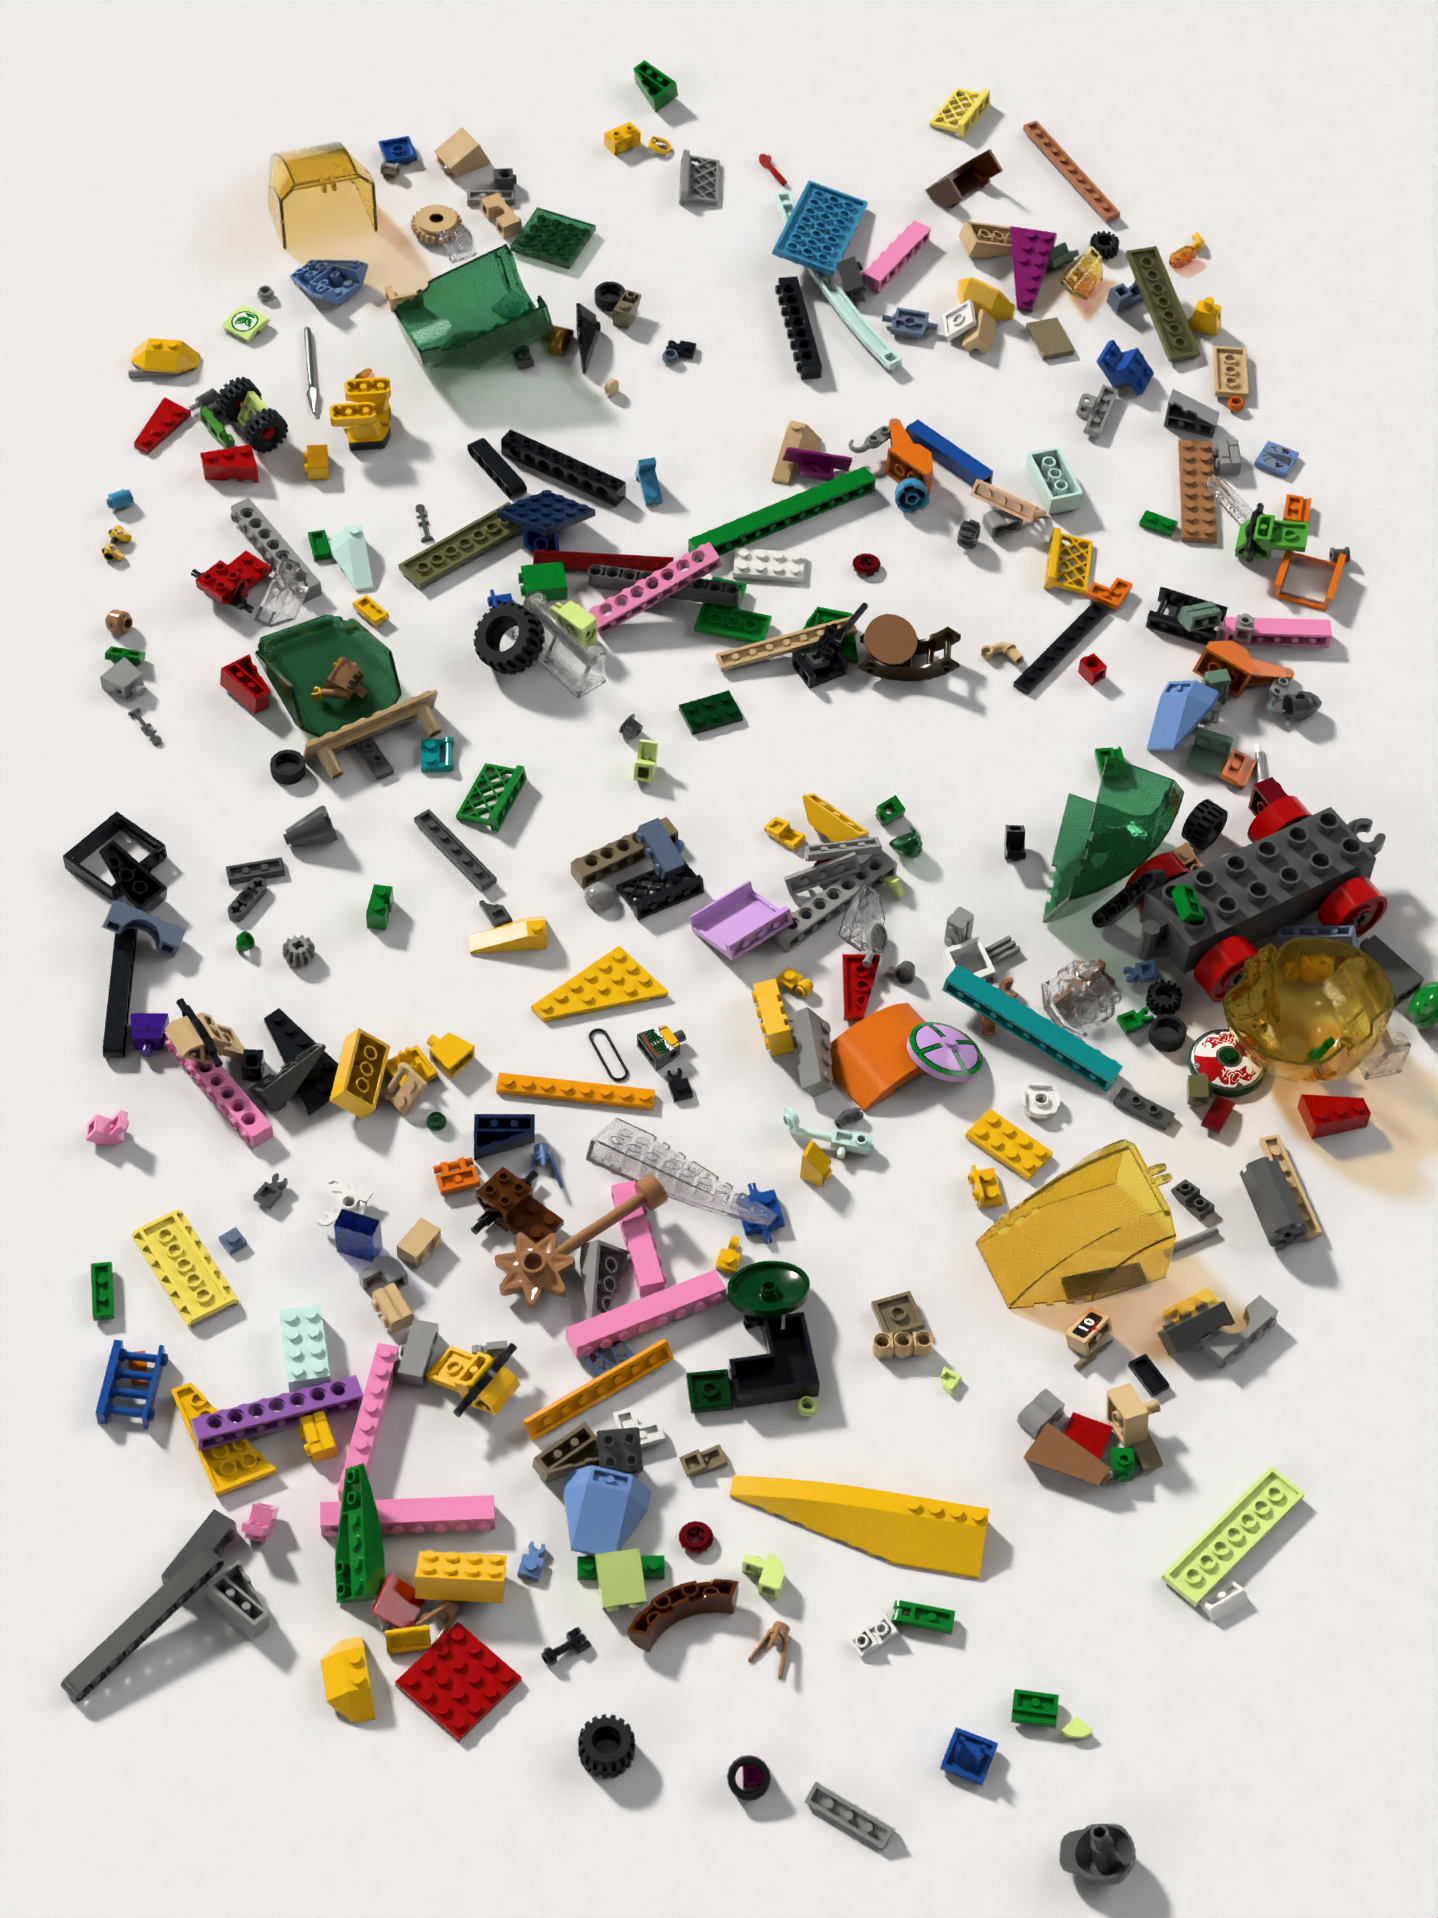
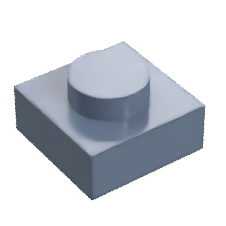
M236 1227L218 1237L219 1242L229 1255L247 1246L246 1239Z

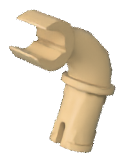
M998 642L992 646L985 645L981 649V656L985 654V660H991L993 654L997 652H1003L1015 665L1021 664L1024 660V657L1016 649V645L1008 642Z

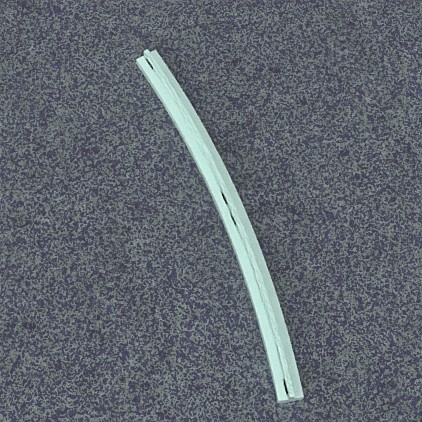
M791 191L775 193V200L785 225L796 206ZM807 267L823 294L853 333L888 370L896 371V366L902 364V358L866 321L841 289L835 278Z

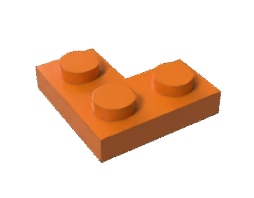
M1118 577L1110 588L1093 582L1086 593V598L1118 610L1131 591L1133 584Z

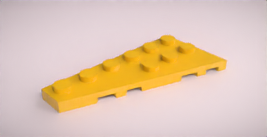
M191 1382L171 1390L173 1399L216 1497L277 1473L276 1468L272 1464L270 1465L264 1459V1456L250 1445L247 1439L198 1451L192 1433L191 1419L199 1415L215 1413L219 1410L214 1408Z

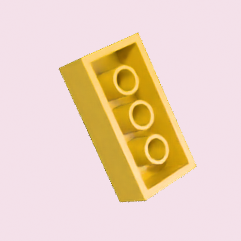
M360 1028L346 1036L329 1101L361 1119L373 1112L376 1108L390 1045Z
M419 1551L415 1574V1599L503 1603L507 1577V1555Z

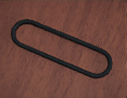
M600 1028L592 1030L589 1033V1040L610 1078L615 1081L626 1079L628 1070L607 1032ZM601 1031L605 1034L625 1070V1075L622 1078H615L611 1074L592 1039L594 1032Z

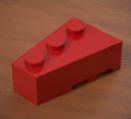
M251 444L200 453L205 480L227 481V479H237V482H243L244 479L259 483L258 468Z
M1301 1094L1297 1107L1311 1139L1365 1128L1371 1115L1364 1098Z

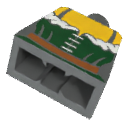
M663 1025L638 1033L637 1047L654 1070L658 1071L680 1055V1043L686 1040V1036L682 1030L672 1033L668 1026Z

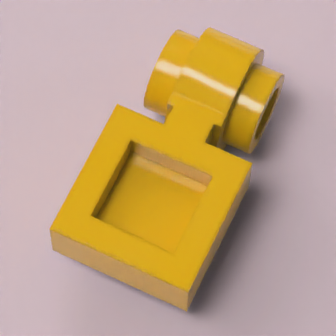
M787 967L776 978L777 984L789 992L795 989V992L800 997H807L813 991V983L809 979L803 980V976L790 967Z

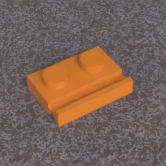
M1287 494L1283 521L1308 523L1312 498L1304 499L1303 496Z
M1233 748L1219 778L1234 786L1238 785L1243 790L1256 760L1252 761L1249 759V756Z

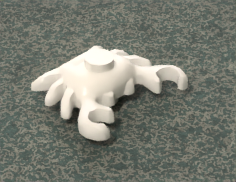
M332 1177L328 1179V1184H338L337 1187L332 1188V1192L341 1193L342 1195L337 1197L338 1204L334 1206L337 1213L326 1211L325 1216L328 1217V1220L322 1221L320 1218H317L318 1225L327 1227L340 1220L337 1222V1226H343L349 1221L348 1224L351 1227L355 1224L356 1219H359L361 1225H365L364 1211L374 1191L370 1190L363 1196L364 1190L362 1185L359 1186L357 1192L352 1182H348L349 1190L340 1178Z

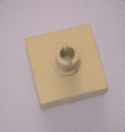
M1130 1383L1107 1390L1106 1420L1113 1427L1114 1433L1124 1448L1147 1440L1148 1416L1161 1411L1158 1400L1153 1399L1143 1403Z

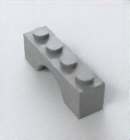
M1259 1295L1246 1306L1243 1318L1247 1327L1235 1334H1228L1218 1330V1333L1211 1336L1204 1343L1202 1354L1219 1369L1225 1364L1230 1365L1239 1352H1245L1253 1340H1259L1263 1335V1331L1267 1328L1271 1329L1276 1324L1278 1310Z

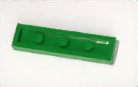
M664 1555L641 1556L644 1579H665ZM577 1556V1580H598L595 1556Z

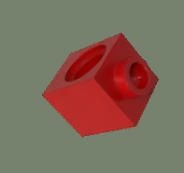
M1094 653L1080 660L1078 673L1090 685L1105 679L1107 666Z

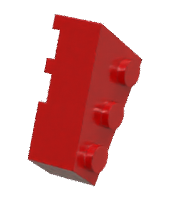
M248 654L221 668L220 685L251 712L257 714L269 707L270 690L262 676L258 674V669L256 665H253L251 656Z

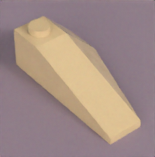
M790 420L772 481L789 484L799 474V463L782 460L786 447L819 451L822 439L807 424Z

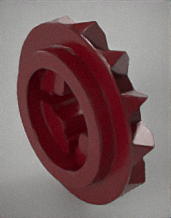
M863 553L853 559L852 566L854 571H858L859 575L862 573L865 576L868 574L874 575L875 572L879 571L880 560L872 554Z
M699 1521L685 1524L679 1532L681 1547L686 1549L688 1553L693 1552L697 1555L703 1551L707 1552L713 1543L711 1528ZM700 1532V1540L693 1544L692 1537H695Z

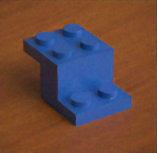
M1114 340L1107 342L1096 361L1112 387L1129 383L1136 395L1143 394L1154 375L1152 368L1148 365L1138 348L1121 352Z

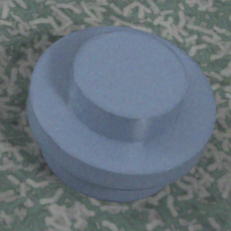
M667 349L662 355V360L667 364H674L679 360V355L676 350Z

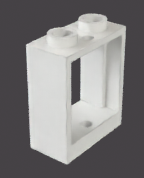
M979 937L968 939L961 944L953 945L943 950L945 960L951 972L956 967L953 960L979 950L987 968L973 974L983 978L989 984L998 982L996 971Z

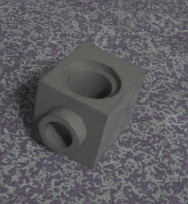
M513 168L494 169L495 190H514V184H517L516 174L513 175Z

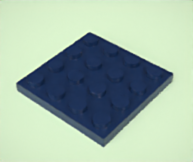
M543 490L539 494L530 495L529 498L518 500L514 504L505 505L497 510V517L543 536L550 535L595 516V509L588 507V505L577 503L575 500L567 499L563 495L552 493L550 490Z

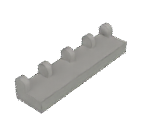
M878 837L804 846L805 861L808 862L834 859L854 851L856 856L882 853V845Z
M854 851L785 876L784 880L789 894L792 896L861 871Z
M819 1782L814 1783L805 1800V1803L881 1849H885L890 1837L896 1831V1828L890 1826Z

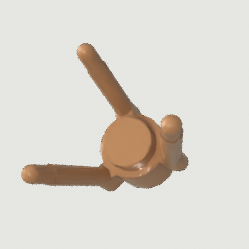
M444 1600L435 1608L417 1618L414 1624L420 1626L435 1615L443 1621L448 1620L433 1642V1646L457 1619L455 1614L459 1611V1608L454 1601Z
M775 1621L772 1628L768 1629L764 1638L748 1658V1661L751 1662L768 1639L770 1640L767 1646L768 1650L771 1649L773 1644L781 1645L783 1643L778 1679L782 1678L787 1648L791 1639L788 1636L790 1632L789 1626L784 1622Z

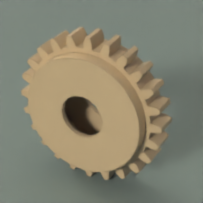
M430 205L420 208V211H416V215H413V219H411V230H413V235H416V238H421V241L426 243H448V241H453V238H457L458 234L461 233L462 218H460V214H457L456 210L453 211L452 207Z

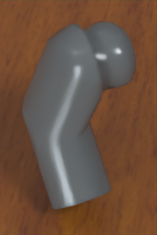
M854 1107L844 1110L834 1123L838 1128H842L849 1119L854 1118L855 1121L863 1118L864 1114L860 1111V1108Z

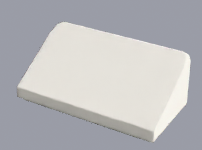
M1231 1581L1205 1596L1198 1604L1213 1622H1216L1247 1604L1248 1599L1246 1590L1234 1581Z

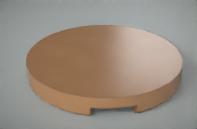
M884 614L876 617L869 623L864 633V645L868 654L875 660L899 666L913 656L917 648V635L913 626L906 619L894 614Z

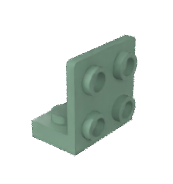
M1198 727L1194 745L1187 758L1185 767L1219 777L1230 754L1233 738Z

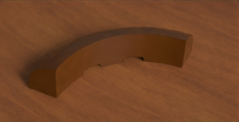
M711 1579V1582L700 1583L691 1581L662 1592L651 1600L650 1605L636 1615L627 1631L629 1639L640 1649L650 1652L654 1643L663 1632L685 1618L704 1613L733 1614L738 1599L739 1581L728 1579Z

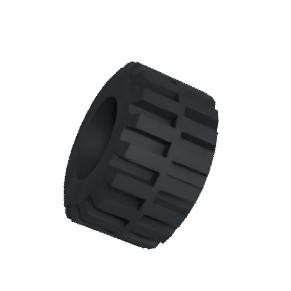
M1209 799L1203 800L1187 817L1182 829V838L1200 850L1206 849L1219 837L1224 829L1228 812Z
M603 1714L600 1719L595 1716L592 1718V1723L587 1721L585 1729L582 1728L580 1731V1737L578 1738L580 1762L582 1766L585 1765V1770L588 1773L591 1770L593 1771V1776L598 1777L601 1774L602 1778L606 1779L607 1775H611L612 1778L617 1777V1773L623 1774L625 1767L629 1769L631 1760H634L635 1735L628 1723L624 1725L625 1720L621 1717L617 1720L616 1715H611V1718H607L606 1714ZM610 1739L615 1741L619 1748L612 1753L605 1754L597 1751L594 1745L600 1740Z

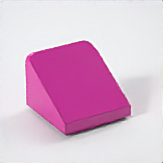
M752 1764L742 1766L743 1787H759L762 1782L760 1769Z

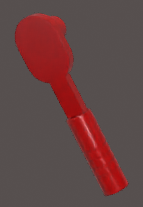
M760 154V164L764 168H768L780 184L785 186L787 184L785 178L770 164L771 156Z

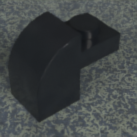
M1005 825V859H1010L1011 861L1026 859L1024 825Z

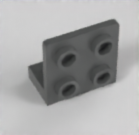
M639 1427L597 1431L599 1467L623 1473L643 1471Z

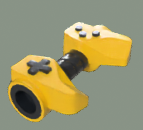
M116 525L108 532L111 542L102 548L103 557L108 561L114 559L123 560L125 555L116 547L118 541L129 543L132 535L124 531L123 527Z

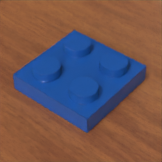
M409 136L378 141L382 156L387 163L401 164L417 161V154Z

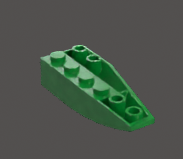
M363 1464L345 1469L335 1554L337 1603L376 1600L385 1582L381 1527L371 1485Z

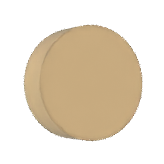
M610 378L606 382L604 387L605 394L614 396L619 388L618 380Z

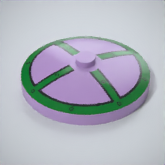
M924 1022L915 1026L907 1038V1050L912 1060L922 1070L938 1079L949 1082L969 1081L978 1074L982 1066V1054L975 1042L965 1033L950 1025L939 1022Z

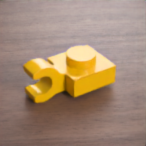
M731 1236L728 1249L721 1248L715 1269L731 1274L736 1273L741 1259V1253H737L739 1237Z

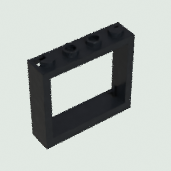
M117 811L63 855L66 869L111 901L123 896L117 883L112 886L80 863L118 831L121 830L151 851L140 862L149 872L167 857L165 844Z

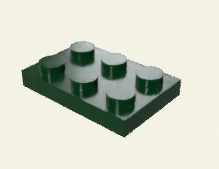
M729 690L679 705V711L692 735L743 721V715Z

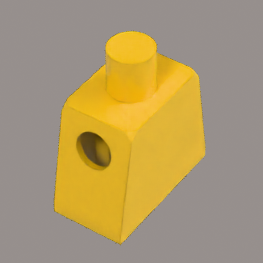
M1206 297L1204 301L1199 300L1188 323L1190 328L1217 337L1222 326L1221 306L1214 304L1212 297Z
M447 1033L441 1039L431 1035L427 1040V1044L431 1047L429 1049L431 1062L448 1080L475 1058V1046L451 1033Z

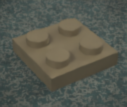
M910 1291L871 1302V1307L883 1333H892L894 1336L899 1332L911 1333L922 1330L925 1327Z

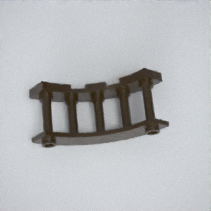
M947 626L943 630L929 635L928 638L919 640L917 637V648L913 656L907 661L906 667L882 663L868 654V659L858 665V668L867 674L895 681L911 682L937 678L960 667L958 662L951 659V646L961 640V634ZM864 634L860 636V642L863 644ZM944 649V657L934 662V653ZM927 654L926 665L914 666V655Z

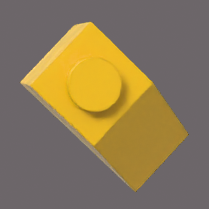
M810 1141L802 1154L800 1178L822 1187L825 1180L829 1181L832 1175L831 1160L815 1142Z

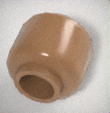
M111 610L105 618L107 629L113 633L126 634L133 625L132 618L126 611Z

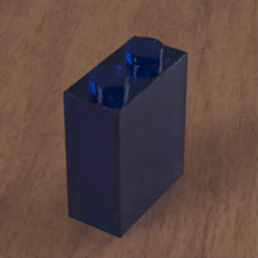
M341 1209L334 1224L337 1252L373 1262V1258L379 1256L383 1247L380 1220Z

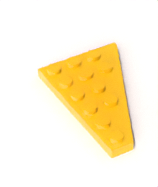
M618 946L533 1004L531 1011L543 1022H548L554 1019H563L567 1015L576 1013L583 1015L597 1010H607L611 1006H627L637 1004L638 1002L650 1001V998L660 996L666 998L668 990L626 951Z

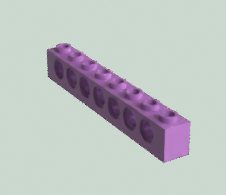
M356 1375L342 1377L336 1381L323 1382L317 1386L304 1387L298 1391L282 1393L272 1398H263L253 1403L240 1404L234 1408L221 1409L215 1413L199 1415L191 1419L192 1433L198 1451L299 1425L301 1417L312 1415L319 1411H324L325 1416L328 1417L358 1409L362 1403L363 1392Z

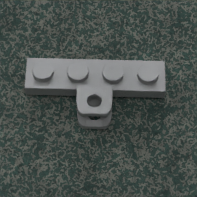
M1103 385L1098 397L1086 393L1082 394L1076 414L1088 419L1083 433L1096 438L1100 437L1119 390Z

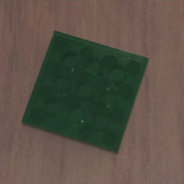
M537 207L511 244L510 251L570 269L596 231V225Z

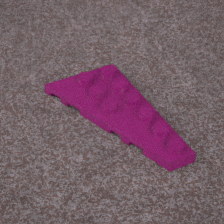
M1010 226L1017 310L1033 312L1057 239V233Z

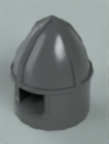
M1299 691L1297 695L1291 693L1284 695L1282 710H1286L1284 716L1287 720H1305L1318 711L1322 702L1318 696L1311 692Z

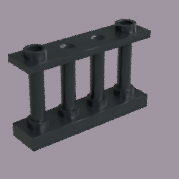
M1160 587L1157 601L1161 603L1157 612L1149 611L1146 627L1207 646L1209 641H1216L1218 631L1214 630L1215 627L1189 632L1178 620L1182 607L1210 601ZM1214 603L1222 611L1221 621H1224L1228 607ZM1168 604L1178 607L1174 617L1164 615Z

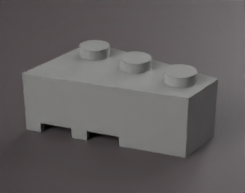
M239 1559L207 1585L206 1601L249 1638L254 1640L269 1627L270 1612L258 1591H255L251 1584V1579L244 1572Z

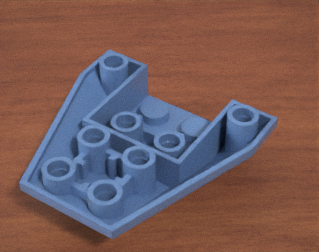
M312 259L303 267L298 268L290 275V278L311 296L340 305L362 289L368 263L359 260Z
M1196 680L1169 681L1159 700L1147 750L1175 751L1214 707L1220 693Z
M590 1465L568 1472L563 1494L571 1551L592 1556L620 1551L647 1513L652 1492L634 1475Z

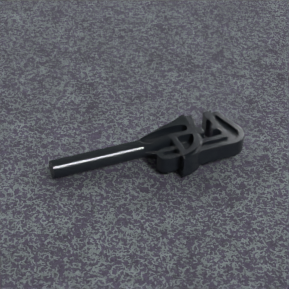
M863 602L841 628H838L836 623L831 624V626L826 625L824 634L815 644V653L832 659L836 651L840 650L848 631L866 611L868 605Z

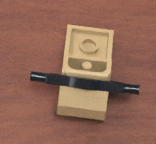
M183 998L177 1000L176 1004L182 1011L183 1017L172 1021L165 1028V1031L169 1036V1041L174 1044L177 1054L182 1059H189L196 1063L200 1062L207 1065L212 1061L217 1068L223 1064L218 1055L242 1060L244 1047L232 1028L216 1024L209 1014L200 1012L196 1017L190 1005L187 1006Z

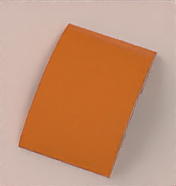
M909 1003L895 1004L881 1009L860 1020L831 1042L833 1079L863 1112L895 1094L896 1088L919 1074H928L912 1060L907 1050V1038L911 1030L918 1024L926 1022Z

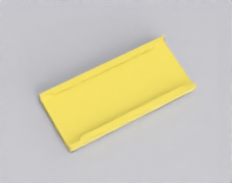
M175 1210L136 1229L132 1233L133 1241L188 1329L192 1328L191 1325L234 1303L236 1305L239 1304L236 1295L181 1210Z

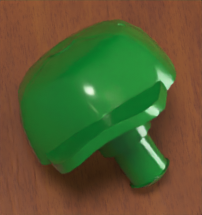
M1437 981L1423 986L1410 1001L1408 1015L1416 1028L1426 1029L1436 1023L1438 1024Z

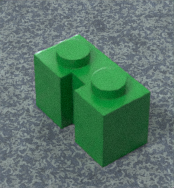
M374 884L366 912L367 928L386 930L389 912L391 913L394 902L392 886Z

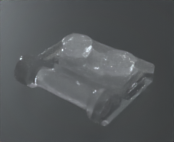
M464 225L446 231L443 230L437 234L439 240H442L451 263L476 256L477 251ZM448 237L451 238L458 254H455Z

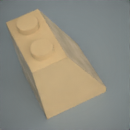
M463 127L434 150L437 156L435 158L441 166L444 165L443 168L449 175L452 173L456 178L491 163L481 146Z

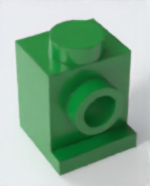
M894 795L877 806L875 816L880 823L884 822L885 825H888L899 817L904 816L906 809L897 796Z

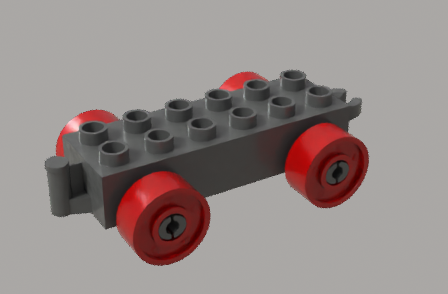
M1285 796L1265 807L1252 821L1247 833L1251 844L1190 872L1174 853L1167 852L1156 855L1138 867L1126 883V886H1128L1144 872L1154 869H1162L1166 874V882L1146 892L1144 900L1136 906V909L1141 914L1140 922L1142 923V933L1137 955L1145 961L1153 958L1169 957L1183 974L1195 969L1194 979L1212 1001L1225 1002L1233 999L1247 990L1257 980L1264 968V959L1250 942L1319 910L1317 917L1322 925H1355L1357 938L1368 932L1381 919L1386 911L1388 902L1370 881L1376 861L1374 855L1382 850L1386 836L1383 833H1379L1374 837L1373 841L1362 842L1357 837V834L1360 832H1370L1373 824L1371 819L1360 818L1346 824L1332 807L1312 815L1297 797ZM1179 884L1195 889L1205 917L1203 920L1181 922L1171 894Z

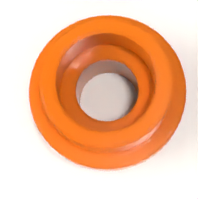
M1233 396L1228 400L1227 407L1234 412L1241 411L1244 408L1243 399Z

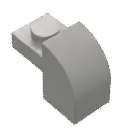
M390 1256L373 1258V1267L365 1268L359 1273V1281L363 1290L381 1281L385 1286L395 1283L398 1289L408 1284L407 1272L398 1260Z

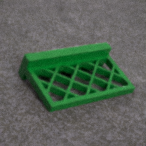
M485 763L457 812L456 818L458 820L488 825L492 831L498 832L527 780L524 766L517 765L514 769ZM488 770L496 772L490 776H486ZM506 774H511V777L504 780L501 777ZM500 779L499 782L491 785V780ZM487 782L488 786L479 790V785ZM504 786V790L495 792L494 789ZM492 791L493 795L483 797L482 794ZM480 796V800L471 802L472 798ZM494 799L497 800L495 804L488 806L487 802ZM482 804L486 806V808L478 811L475 809V807ZM470 809L474 811V813L469 815L464 814L465 811ZM490 813L488 819L480 818V815Z

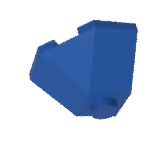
M522 528L523 545L531 553L534 554V550L559 551L558 531L543 536L529 529Z

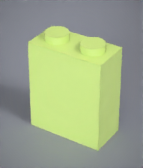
M640 1549L596 1554L595 1562L601 1607L607 1608V1612L620 1610L621 1605L629 1604V1609L642 1607V1602L647 1600Z

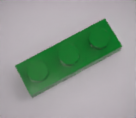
M112 1262L92 1263L93 1321L115 1319Z

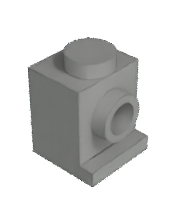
M1246 613L1237 615L1233 640L1251 642L1254 617ZM1238 631L1248 632V634L1238 633Z

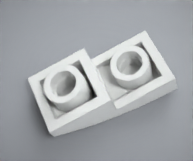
M884 1614L869 1627L864 1626L848 1640L862 1658L887 1643L900 1632L890 1618Z

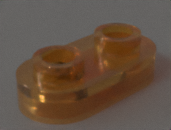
M1184 246L1172 253L1169 257L1170 266L1181 268L1195 260L1197 255L1196 248Z

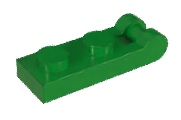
M902 1600L894 1602L893 1609L895 1614L891 1618L894 1625H905L946 1634L952 1633L955 1611ZM905 1611L910 1612V1616L903 1615Z

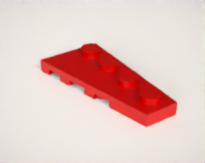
M164 397L135 440L134 447L149 454L191 416V411Z
M842 954L844 1021H860L864 1019L881 955H874L871 966L865 968L862 966V961L865 959L866 954Z

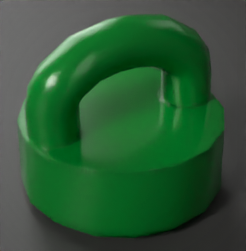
M243 931L237 935V951H248L255 946L254 938L249 932Z

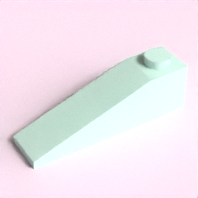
M363 525L344 527L329 540L331 556L336 560L339 568L346 574L348 581L356 592L373 590Z

